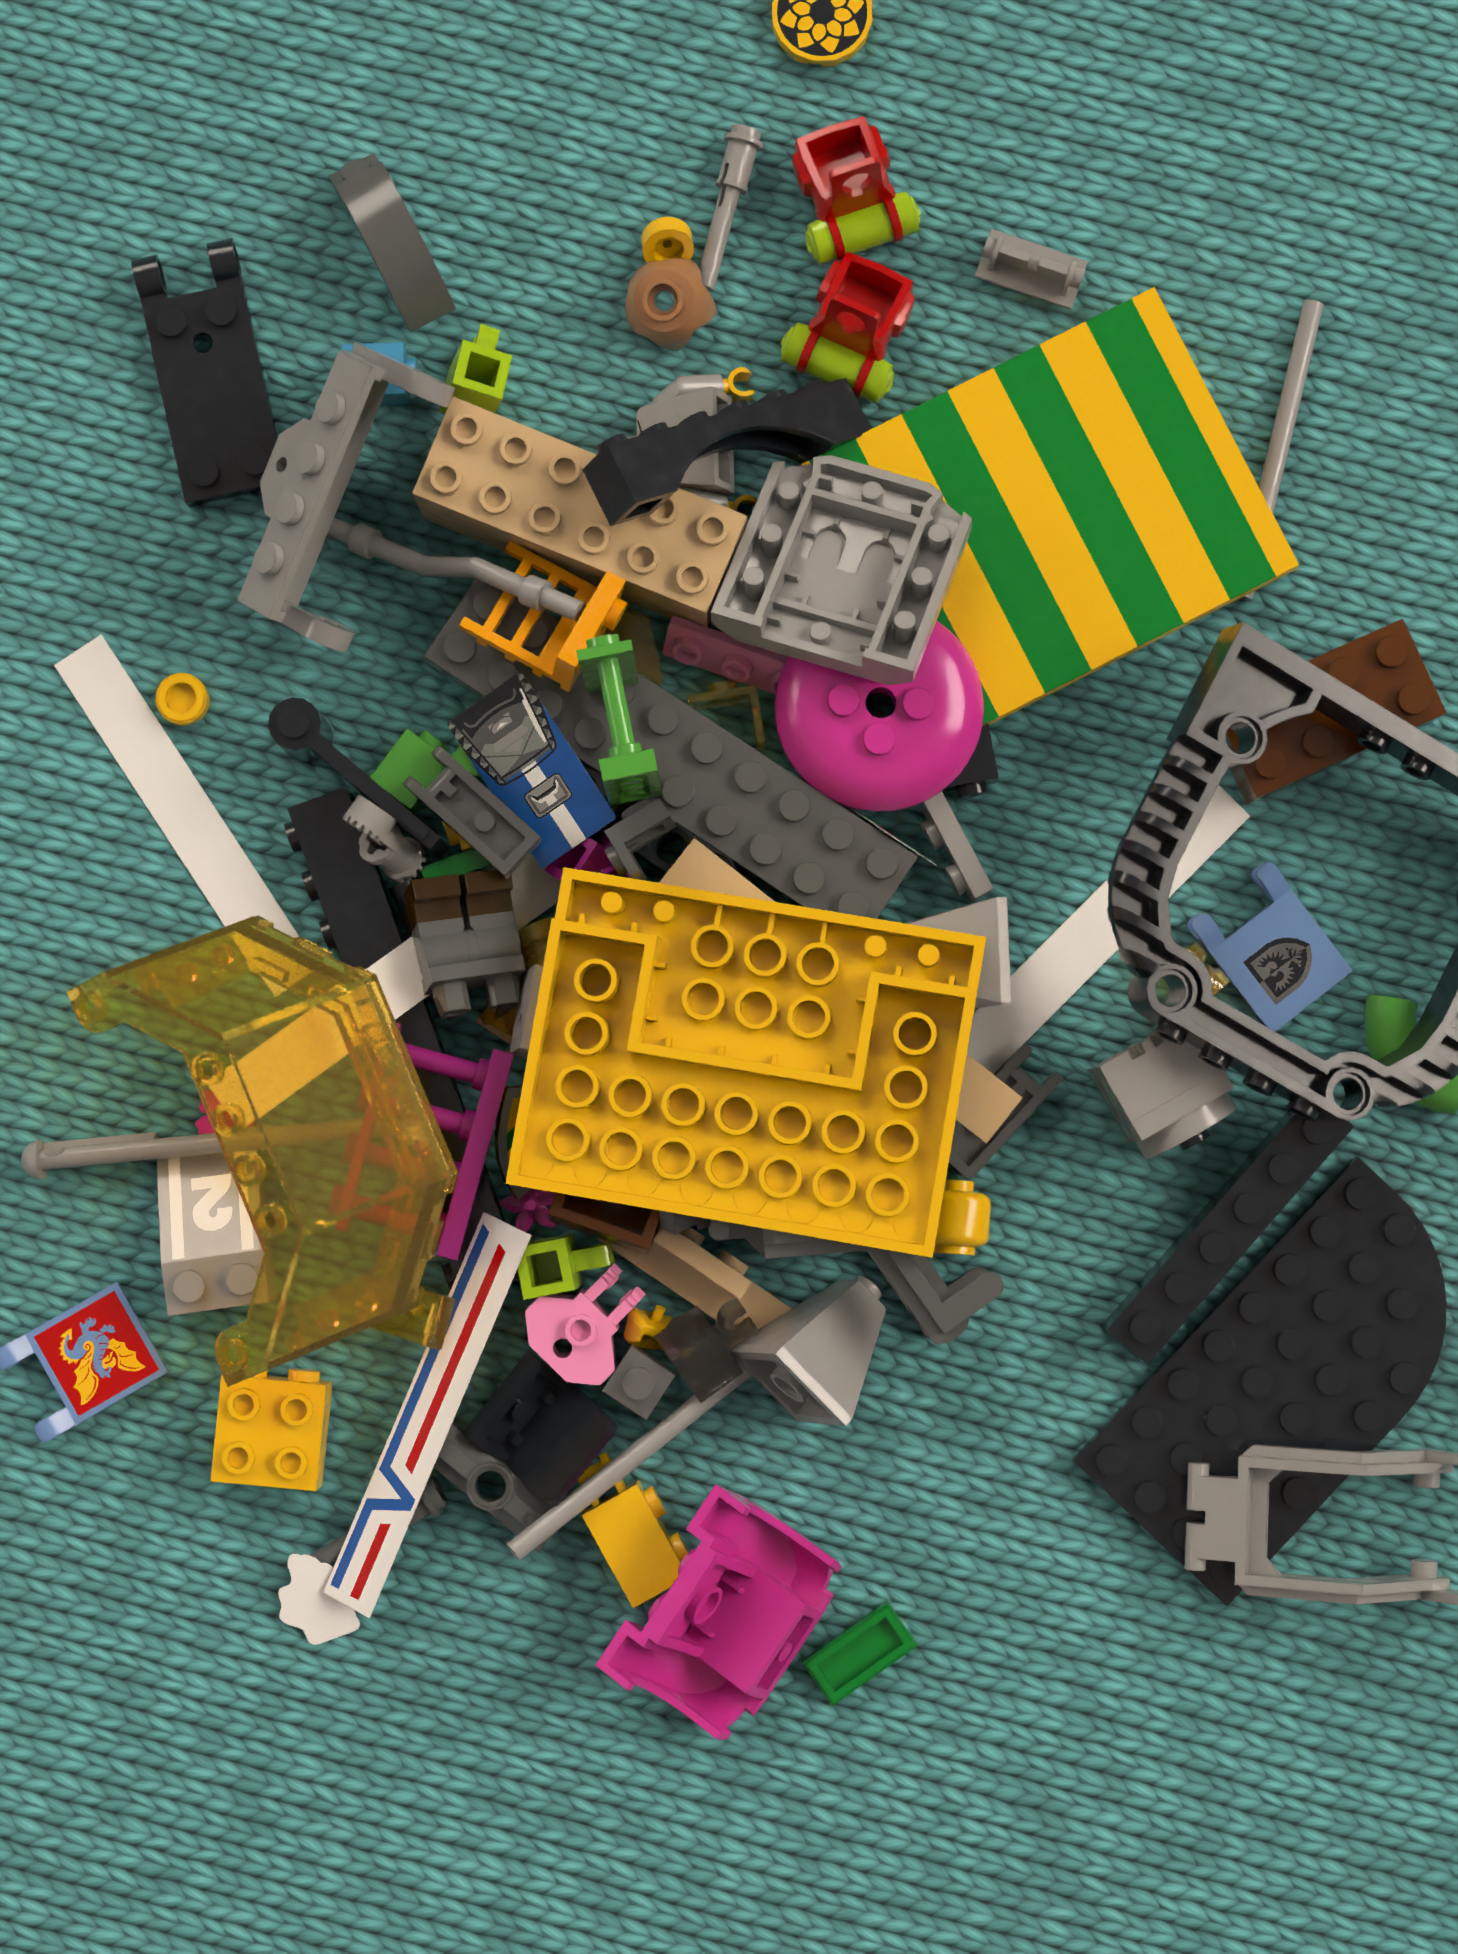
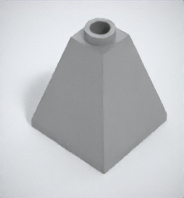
M995 897L959 906L905 923L986 937L975 1009L1011 1003L1007 897Z
M857 1276L854 1280H838L735 1343L729 1352L797 1421L847 1426L853 1418L886 1308L879 1301L882 1294L875 1284L862 1276Z

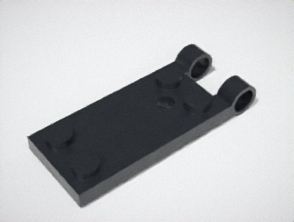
M233 238L207 243V252L216 288L171 298L168 297L164 272L157 254L131 260L132 272L142 304L183 496L188 507L261 491L260 481L278 438L240 261ZM201 335H208L213 340L212 348L205 353H200L194 348L196 338Z

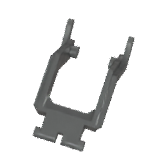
M712 1220L709 1225V1234L713 1239L745 1238L765 1259L867 1251L924 1335L929 1337L935 1344L948 1343L961 1335L968 1326V1317L996 1299L1003 1291L1001 1277L980 1267L969 1270L946 1286L925 1256Z

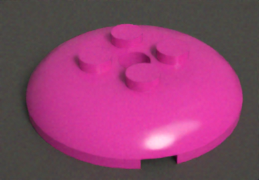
M936 621L913 682L885 685L788 656L779 676L776 689L775 720L777 732L784 752L793 768L807 784L840 805L856 810H903L921 804L939 794L959 776L969 762L977 746L983 725L984 698L978 671L966 648L949 629ZM875 693H883L890 696L894 703V712L886 718L872 716L866 709L865 701L867 697Z

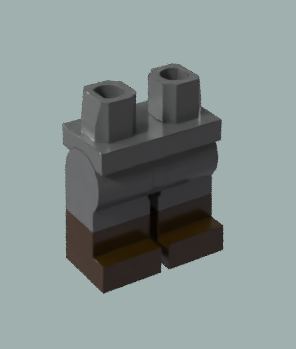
M494 869L464 873L460 881L458 874L414 879L410 881L403 894L417 960L423 977L421 980L424 995L433 994L435 1005L442 1019L459 1017L470 1012L471 1006L467 989L484 987L488 1011L510 1010L519 1003L518 979L525 971L523 954H521L520 938L514 917L511 890L513 889L511 875L506 879Z

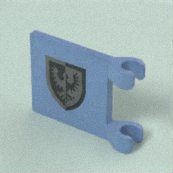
M1269 862L1257 866L1251 872V878L1272 902L1226 938L1214 920L1206 913L1194 915L1187 921L1186 927L1198 943L1208 952L1260 1022L1276 1032L1353 970L1290 889L1276 865Z

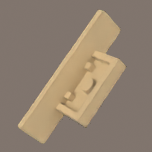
M660 1223L656 1236L653 1239L654 1242L649 1256L611 1243L613 1251L743 1339L792 1309L745 1277L744 1274L749 1266L723 1249L717 1258L702 1248L700 1245L706 1237L691 1227L676 1235L662 1229ZM596 1238L597 1240H599V1241L602 1242V1243L608 1242V1241H605V1240Z

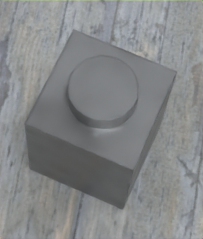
M632 1344L602 1391L647 1420L675 1377L676 1371L640 1347Z

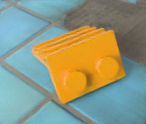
M509 541L504 552L521 561L515 573L527 577L534 568L549 576L547 581L553 584V589L557 590L560 583L576 591L574 598L586 603L583 613L577 622L562 616L539 657L522 647L544 610L538 612L530 608L511 641L495 633L516 597L505 591L483 626L464 616L459 624V629L477 638V643L484 647L487 645L492 646L505 654L504 658L513 663L517 660L533 669L532 673L539 677L545 675L561 684V689L570 692L581 673L576 650L587 648L586 641L602 636L606 628L612 631L615 629L628 604L621 599L626 580L607 570L600 584L596 587L517 543Z

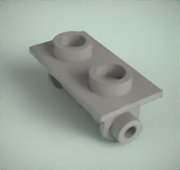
M991 228L975 278L1071 310L1088 261Z

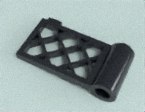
M292 697L282 700L274 706L269 715L268 722L270 735L289 756L304 763H312L322 759L373 804L395 818L400 827L414 839L418 840L434 856L440 859L449 847L441 837L332 745L334 736L332 728L312 703L303 698Z

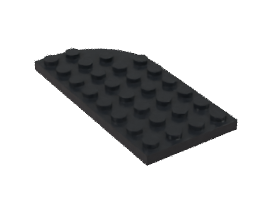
M1354 1157L1072 1460L1185 1567L1186 1522H1205V1511L1187 1510L1188 1462L1209 1463V1475L1238 1476L1239 1456L1255 1444L1343 1451H1372L1418 1400L1432 1376L1443 1345L1447 1308L1445 1282L1440 1261L1423 1224L1407 1203L1359 1157ZM1283 1470L1269 1483L1267 1558L1269 1560L1274 1557L1349 1475ZM1206 1560L1205 1571L1189 1570L1226 1606L1243 1590L1239 1585H1234L1235 1562Z

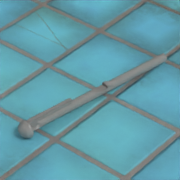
M393 1116L377 1117L371 1138L429 1133V1126ZM362 1119L271 1128L255 1125L248 1126L249 1130L167 1138H159L157 1132L46 1143L36 1140L25 1147L21 1156V1165L24 1172L31 1178L44 1180L48 1169L346 1141L349 1132L358 1135Z

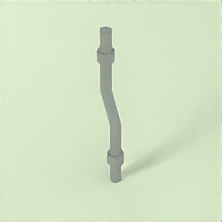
M334 517L327 534L328 537L347 544L349 551L366 559L377 557L420 576L474 578L518 597L520 604L538 612L547 609L577 622L586 607L584 601L553 589V584L550 581L538 576L529 575L524 577L478 557L426 556L383 538L380 530L363 523L355 526Z

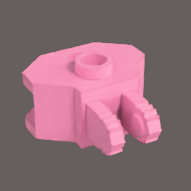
M615 1263L587 1290L582 1288L576 1295L557 1293L537 1297L525 1310L529 1346L566 1382L600 1386L616 1369L617 1363L613 1334L619 1329V1322L646 1294L638 1286L630 1289L619 1300V1304L608 1313L595 1299L619 1279L622 1270ZM559 1339H566L571 1343L572 1350L566 1353L560 1352L556 1348L555 1342Z

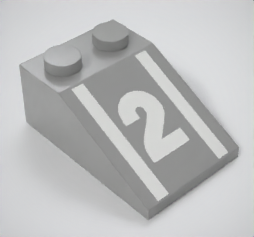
M255 1149L156 1159L160 1257L167 1315L173 1316L281 1299L262 1150Z

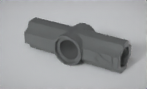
M452 1422L433 1468L466 1493L476 1507L488 1511L516 1535L552 1508L543 1503L507 1465L473 1444L462 1433L463 1430ZM486 1471H495L501 1474L506 1483L505 1493L497 1498H489L483 1495L478 1487L480 1474ZM553 1535L537 1546L535 1550L539 1553Z

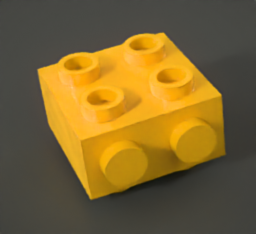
M236 1364V1372H227L221 1375L210 1481L317 1491L323 1486L333 1381L320 1380V1371L290 1368L288 1377L267 1375L268 1366Z

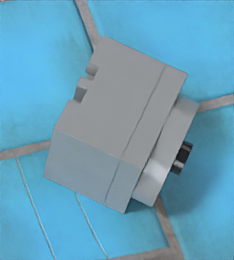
M1155 1032L1141 1041L1128 1046L1124 1051L1118 1052L1088 1069L1090 1076L1128 1142H1135L1145 1160L1155 1157L1178 1144L1183 1151L1198 1144L1210 1136L1207 1128L1237 1109L1228 1093L1234 1087L1224 1070L1217 1069L1202 1061L1198 1057L1201 1050L1184 1041L1183 1045H1178L1160 1037Z

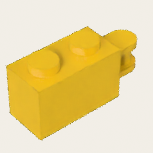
M606 1451L599 1455L600 1461L589 1466L578 1479L580 1485L612 1460ZM622 1479L614 1485L617 1490L615 1493L602 1500L600 1497L591 1503L592 1506L583 1510L581 1516L632 1608H635L673 1585L679 1576V1565L687 1553H689V1550L678 1532L671 1536L668 1534L660 1517L667 1514V1511L654 1487L650 1486L644 1490L639 1480L626 1486Z

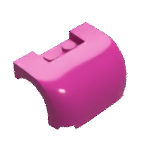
M715 1484L686 1528L688 1532L701 1541L697 1548L687 1553L678 1568L679 1576L669 1591L661 1595L651 1606L647 1624L643 1626L625 1620L596 1663V1666L626 1690L631 1691L635 1685L648 1690L681 1711L714 1738L724 1740L729 1739L732 1733L728 1727L745 1711L754 1717L764 1704L833 1598L834 1594L826 1588L833 1571L837 1573L842 1567L836 1559L764 1508L737 1493Z

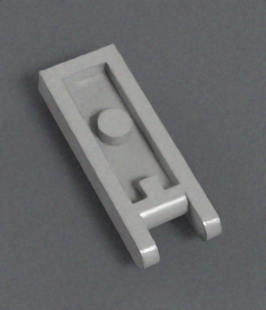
M942 791L931 799L919 804L927 820L920 823L921 828L934 850L940 847L943 848L951 863V866L945 868V872L957 895L960 896L967 893L970 901L973 902L990 893L994 888Z

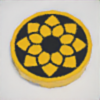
M773 0L772 30L780 47L794 60L807 65L811 63L814 65L821 64V67H830L851 59L866 43L872 25V0Z

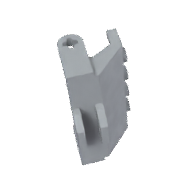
M356 342L351 352L345 349L338 351L322 393L316 402L311 420L303 418L280 433L260 481L264 512L271 519L260 546L255 552L254 561L237 600L266 618L281 622L306 638L341 652L348 651L355 632L334 620L303 610L298 607V604L388 384L391 383L448 408L456 389L393 357Z

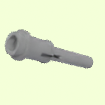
M733 124L731 131L725 133L723 138L727 146L719 176L715 182V186L720 189L699 266L702 283L708 291H714L739 196L740 194H747V186L756 153L762 151L764 146L760 141L762 133L746 125Z

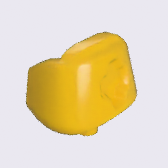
M656 1305L653 1312L634 1307L627 1316L624 1339L629 1344H634L640 1348L667 1351L671 1349L679 1337V1325L672 1317L664 1315L666 1309L661 1305Z

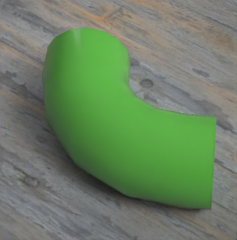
M1367 995L1364 1010L1365 1042L1371 1058L1377 1061L1397 1050L1416 1026L1417 1002L1388 996ZM1458 1075L1436 1091V1093L1416 1101L1414 1104L1437 1113L1454 1115L1458 1109Z

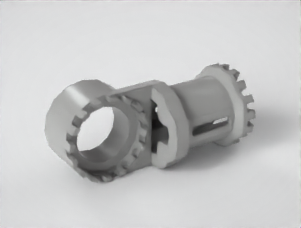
M358 794L342 819L350 823L351 826L358 828V831L361 832L363 830L359 839L360 856L370 864L382 865L384 873L395 882L403 883L404 878L411 880V876L416 877L418 875L416 871L423 869L421 863L426 862V859L423 857L425 855L424 846L414 838H404L400 828L396 825L397 820Z

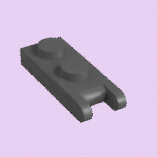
M438 745L431 754L445 769L426 789L411 776L402 784L507 879L542 842L541 837Z
M1026 1043L995 1074L998 1079L1019 1094L1022 1100L987 1144L956 1120L949 1164L967 1181H970L1063 1080V1077L1055 1071L1045 1079L1041 1086L1019 1066L1030 1056L1033 1050Z

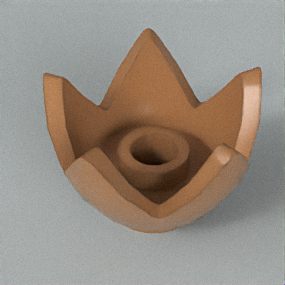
M684 258L649 261L639 267L629 281L625 303L626 318L631 329L636 334L649 338L658 346L672 351L682 349L690 340L693 332L706 325L717 313L714 299L702 283L700 269L693 260ZM664 291L671 292L675 300L673 307L668 311H661L656 303L658 295Z

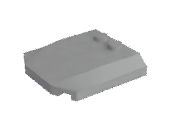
M832 455L813 457V464L785 467V461L773 462L712 607L711 623L736 641L885 685L913 682L971 533L972 518L965 512L961 516L943 501V493L931 483Z

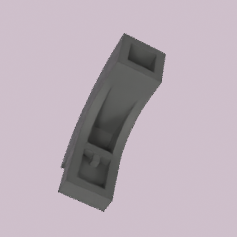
M375 153L364 158L354 159L345 164L341 170L329 175L338 196L360 233L409 331L412 332L455 310L456 307L407 207L383 163L379 162Z

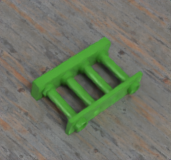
M618 634L591 638L586 641L587 648L576 650L587 693L602 691L613 747L608 749V758L598 759L610 806L662 796L654 749L642 751L641 743H635L624 686L639 683L631 639L620 641Z

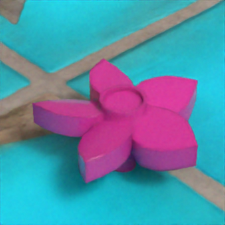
M531 1188L520 1199L516 1195H511L499 1202L506 1210L519 1213L516 1219V1228L527 1232L532 1227L534 1220L544 1227L556 1228V1223L549 1220L548 1212L550 1209L546 1208L552 1204L556 1192L544 1190L538 1192L537 1189Z

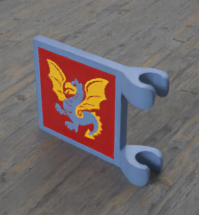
M118 1282L25 1335L0 1347L1 1369L11 1368L31 1355L36 1354L65 1405V1408L43 1419L34 1426L35 1432L42 1442L55 1439L169 1372Z

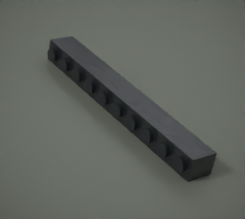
M347 787L287 808L291 822L284 824L293 852L303 851L309 870L302 872L301 875L309 898L312 902L320 899L327 918L319 921L324 941L329 951L337 948L344 967L336 970L341 987L403 943L402 930L379 866L368 863L360 856L359 839L363 830L361 832L358 831V828L351 826L350 823L342 819L355 800L352 792ZM425 998L393 1021L400 1023L402 1026L399 1042L446 1054ZM389 1025L380 1031L387 1032ZM376 1034L362 1043L364 1048L373 1046ZM392 1062L384 1090L385 1093L465 1114L466 1108L455 1078ZM377 1066L371 1068L373 1078L375 1077ZM430 1126L429 1133L395 1136L399 1146L407 1143L411 1155L451 1165L452 1160L462 1163L467 1142L458 1140L459 1134ZM485 1163L458 1261L449 1259V1262L442 1264V1270L450 1290L483 1212L507 1223ZM409 1176L416 1195L425 1192L431 1212L428 1213L429 1215L436 1216L437 1212L448 1214L453 1193L444 1191V1185ZM518 1269L515 1273L512 1283L520 1280Z

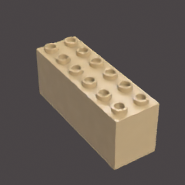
M452 397L412 492L425 520L501 551H505L508 542L513 541L598 587L608 570L626 580L621 597L622 600L669 619L677 616L708 628L711 627V610L747 526V515L678 488L651 515L610 527L582 471L596 454Z

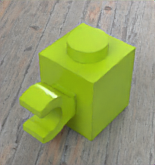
M480 324L477 337L474 336L472 342L462 340L448 370L445 383L456 388L452 397L495 413L503 398L512 355L495 350L500 334L499 329ZM440 406L438 413L445 414L448 408Z
M574 1233L529 1241L517 1268L523 1299L576 1290L584 1284L581 1271L610 1266L611 1263H615L611 1242L577 1249Z

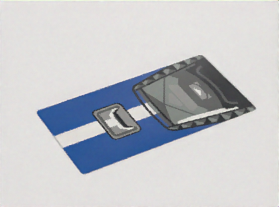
M523 673L515 674L448 722V727L490 791L541 837L542 842L532 852L540 867L545 868L615 820V813Z

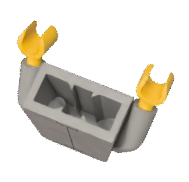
M738 367L730 373L727 379H723L720 374L679 376L654 397L652 404L638 409L636 413L637 435L627 436V439L637 437L645 429L661 422H666L669 428L678 425L685 418L700 411H706L708 416L718 414L723 408L740 400H746L747 403L750 402L755 391L737 390L733 382L748 381L752 373L745 367ZM733 450L713 453L692 462L679 486L680 489L734 511H737L739 504L744 503L755 506L757 499L751 495H742L734 501H728L726 495L735 494Z

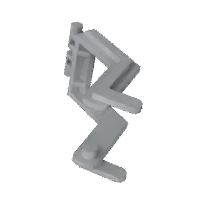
M1255 1444L1239 1456L1238 1476L1209 1475V1463L1188 1462L1187 1510L1205 1511V1522H1186L1185 1569L1205 1571L1206 1560L1235 1562L1234 1585H1239L1247 1595L1356 1605L1408 1600H1427L1458 1605V1591L1450 1589L1449 1577L1437 1575L1438 1561L1411 1559L1410 1574L1335 1578L1280 1573L1267 1558L1269 1483L1283 1470L1357 1476L1413 1474L1414 1487L1440 1488V1473H1453V1465H1458V1452L1436 1449L1343 1451Z

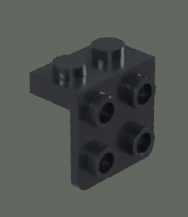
M528 1350L462 1433L473 1444L507 1465L543 1503L554 1507L562 1501L613 1437L617 1427L616 1423L574 1383L566 1382L547 1362Z

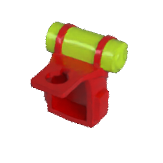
M864 116L829 125L796 139L795 153L792 156L794 173L803 195L812 198L817 220L807 224V231L805 232L806 246L808 252L812 254L814 260L819 265L832 261H841L847 252L856 254L891 241L896 243L902 241L903 237L919 232L920 209L907 191L896 193L894 187L890 184L886 172L890 168L888 150L884 146L877 128L869 126Z
M847 252L841 261L833 262L824 280L819 285L816 301L820 306L809 325L798 322L783 337L780 344L782 346L780 361L796 368V371L801 374L808 373L814 377L822 378L828 383L846 378L857 399L863 398L877 404L886 393H889L893 384V364L884 359L886 346L891 337H899L910 317L915 302V297L912 294L913 281L882 264Z

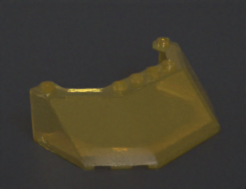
M258 915L107 970L66 991L75 1015L85 1029L94 1033H100L127 1023L182 1052L263 1249L264 1256L246 1321L222 1331L215 1343V1357L227 1387L419 1307L424 1287L420 1286L426 1263L434 1257L444 1223L439 1220L446 1195L453 1192L458 1176L456 1166L377 975L360 966L351 967L333 958L332 952L302 937L293 938L273 928L274 923Z

